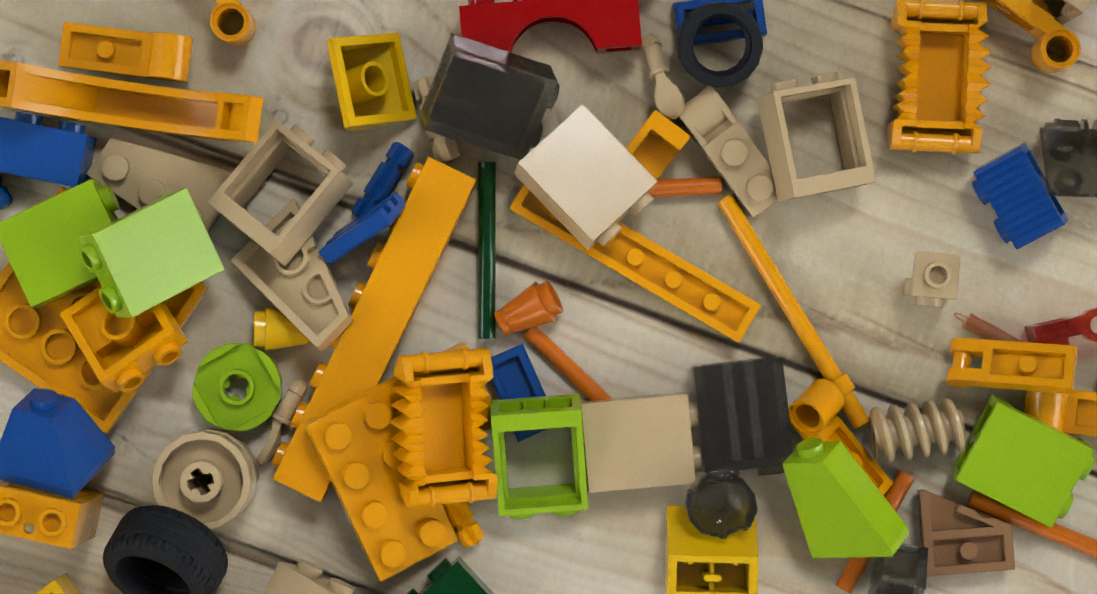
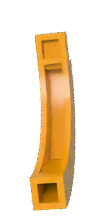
M0 61V108L170 135L238 143L239 141L258 142L264 99L261 97L140 84L61 71L21 62Z

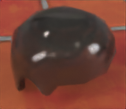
M728 470L709 471L699 476L690 484L684 499L687 518L702 534L713 537L717 536L721 539H726L729 535L740 530L747 531L752 526L758 511L756 496L753 490L741 476Z

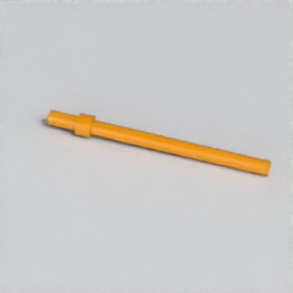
M730 194L717 202L718 206L823 378L833 382L841 390L844 396V406L842 409L853 427L856 429L864 425L870 419L852 391L855 386L846 372L841 373L734 196Z

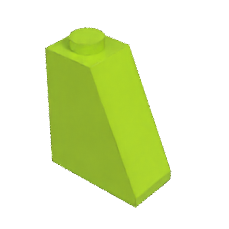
M820 438L806 439L797 444L796 449L783 462L785 475L812 558L892 557L910 534L907 525L841 441L822 442Z

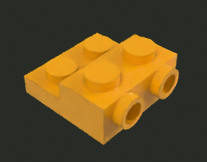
M100 285L64 310L60 315L100 383L115 393L119 390L128 392L143 383L145 380L143 373L154 365L166 366L176 361L182 353L180 347L189 341L168 307L162 302L133 318H117L115 313H110L104 306L99 294V290L102 289Z

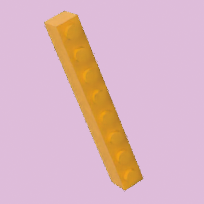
M429 156L424 165L419 162L415 164L406 183V186L412 188V191L404 205L405 208L388 226L393 230L386 244L377 243L367 266L373 268L367 284L359 282L348 303V306L354 308L351 315L354 321L329 345L335 348L328 365L320 362L309 384L316 388L309 404L300 403L290 423V426L297 429L290 443L287 444L282 441L274 455L271 466L277 468L272 478L273 480L319 502L326 498L332 483L303 422L382 382L478 183L476 179Z

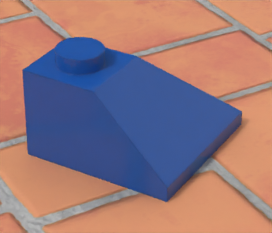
M34 388L10 413L0 440V479L73 499L115 454V446L75 398L57 394L50 389Z

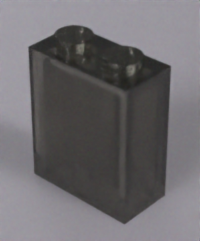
M451 33L420 112L424 130L521 160L528 154L530 147L535 148L541 139L543 132V123L541 121L546 109H552L556 103L560 88L559 83H557L558 81L551 65Z
M774 356L691 366L694 401H696L698 409V436L702 454V471L705 474L713 473L715 481L740 478L739 470L757 468L759 476L784 473L782 464L793 452L783 357Z

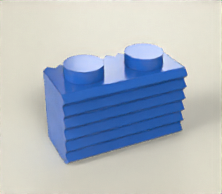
M1026 142L981 165L973 172L976 180L972 181L975 193L984 205L989 202L991 203L998 216L994 220L998 234L1005 243L1012 241L1016 249L1064 226L1069 220Z

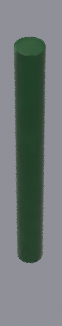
M478 162V339H496V318L494 312H496V162Z

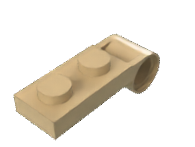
M708 85L685 103V108L682 114L677 117V120L688 135L700 146L749 216L754 218L777 201L771 166L713 87Z

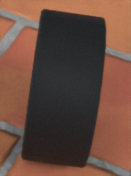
M726 2L706 3L691 11L681 23L676 39L677 56L684 70L698 82L716 88L734 86L747 79L759 65L763 51L762 32L754 17L742 7ZM716 18L732 20L740 27L745 36L746 47L743 57L737 65L723 71H714L704 67L699 63L693 48V41L697 30L705 22Z

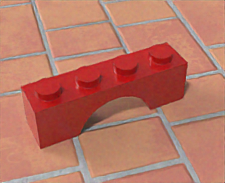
M468 0V5L459 6L463 60L465 64L509 61L518 39L530 28L547 22H560L577 28L589 39L596 53L640 50L642 46L638 0H513L512 2L495 3V0Z

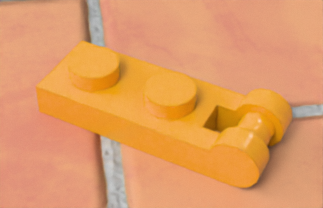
M953 338L951 340L949 354L953 356L952 367L947 369L946 384L955 388H970L974 386L1073 394L1077 360L1076 346L974 338ZM975 357L983 358L982 369L970 368L971 359Z

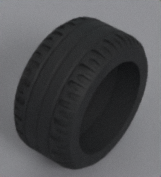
M159 505L140 506L127 512L121 518L103 552V564L107 575L123 594H216L228 568L227 554L221 541L206 525L182 511Z

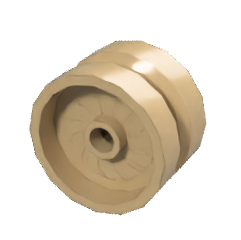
M209 428L182 435L167 445L155 462L151 480L155 501L159 506L177 509L196 518L209 529L220 528L244 512L255 497L259 481L256 458L246 442L228 431ZM211 473L214 482L205 485L201 480V474Z

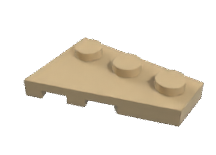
M111 137L86 174L100 181L103 186L109 185L115 194L137 209L156 201L155 197L169 190L187 188L209 234L221 217V214L207 202L233 171Z
M294 198L266 225L277 236L300 210V206ZM313 234L286 266L251 239L230 261L316 348L323 352L354 320L326 261L319 253L320 248Z

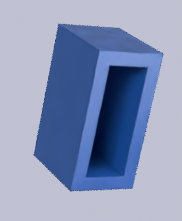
M16 112L14 120L0 117V172L75 187L89 180V175L86 173L92 165L97 138L84 134L86 126L65 121H59L58 129L42 126L43 117L22 112Z

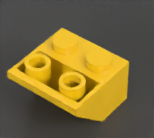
M666 505L665 594H758L759 555L755 507Z

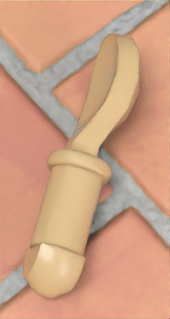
M646 35L642 39L641 51L645 54L650 69V79L656 81L654 93L656 107L667 119H676L685 108L684 96L680 88L668 79L671 70L666 65L660 40L655 35Z
M293 380L276 412L272 414L274 420L271 432L255 460L258 464L264 465L270 462L279 448L282 426L284 424L290 426L291 419L307 392L308 386L304 380Z

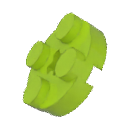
M229 343L213 349L204 356L197 368L192 390L197 409L209 423L226 430L247 431L266 422L275 412L283 398V380L278 365L267 352L258 347H253V344ZM234 374L239 379L246 378L249 382V386L245 389L247 396L242 400L237 394L229 396L226 390L231 386L229 378Z

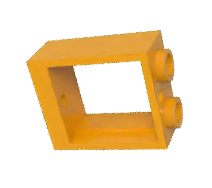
M2 480L0 481V533L73 549L95 537L104 494L81 489L71 499ZM25 524L34 526V531L28 533L25 530Z

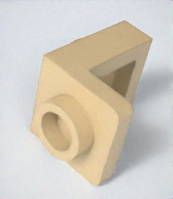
M917 251L914 254L912 278H905L903 296H914L915 305L940 308H942V299L957 300L960 256L957 254Z

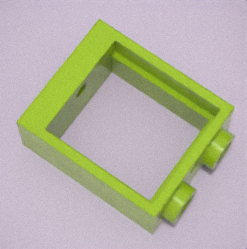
M580 394L491 400V426L495 474L498 477L499 517L509 516L512 519L522 520L531 518L539 513L553 512L558 516H571L578 513L579 510H588ZM571 427L575 483L509 488L504 432Z

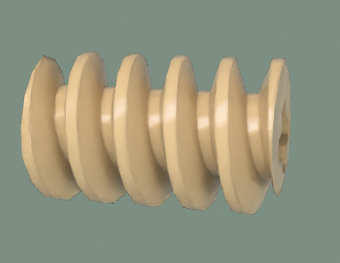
M950 398L942 399L939 410L935 403L930 400L924 402L921 412L915 403H907L904 416L897 405L889 406L886 418L879 407H873L870 411L868 428L875 462H877L878 453L881 450L885 452L889 462H894L897 448H901L906 459L911 460L914 446H919L924 457L927 458L930 457L932 444H937L941 454L947 455L949 443L952 441L955 442L960 453H965L966 434L963 415L959 406L956 408Z

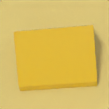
M399 33L335 37L326 40L344 128L347 131L354 133L417 119Z

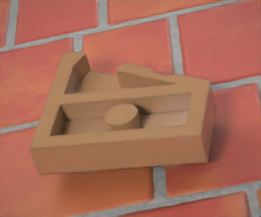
M917 490L923 574L926 577L1015 570L1012 525L927 490Z

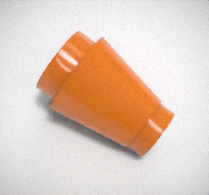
M547 280L541 284L535 281L504 305L502 309L494 312L500 329L507 336L513 332L516 333L556 321L555 316L564 310L555 289Z

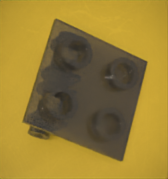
M1054 118L1053 122H1046L1044 128L1039 129L1048 195L1097 197V119L1094 120L1092 129H1089L1087 119H1081L1080 124L1079 120H1061L1060 118Z

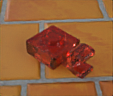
M1097 308L1087 309L1083 313L1071 317H1063L1024 326L1027 341L1030 343L1070 345L1068 337L1081 335L1088 341L1097 342V333H1094L1090 327L1091 320L1097 316Z

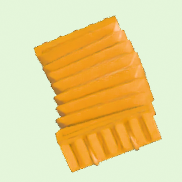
M896 0L891 18V29L902 36L893 44L903 48L896 57L905 63L897 67L896 70L905 75V77L896 83L902 91L893 98L898 100L899 103L890 107L898 116L891 123L887 124L886 127L889 150L912 151L913 153L917 151L951 152L953 155L956 153H980L983 129L974 122L986 115L976 108L989 100L978 92L991 85L981 75L992 68L982 60L992 51L980 45L989 36L979 30L988 21L986 3L964 2L963 0Z
M461 348L458 351L435 353L423 351L421 354L399 356L396 366L393 368V373L403 384L392 390L403 398L392 403L391 406L402 414L389 422L400 430L391 439L399 444L401 448L392 454L404 462L396 470L405 476L404 479L399 481V487L406 507L429 506L433 508L435 505L460 502L473 503L478 500L495 499L498 477L497 474L485 467L494 460L484 454L490 447L480 441L489 436V434L479 428V426L488 421L480 411L489 407V405L481 400L490 395L482 386L493 378V366L489 349L466 350V348Z

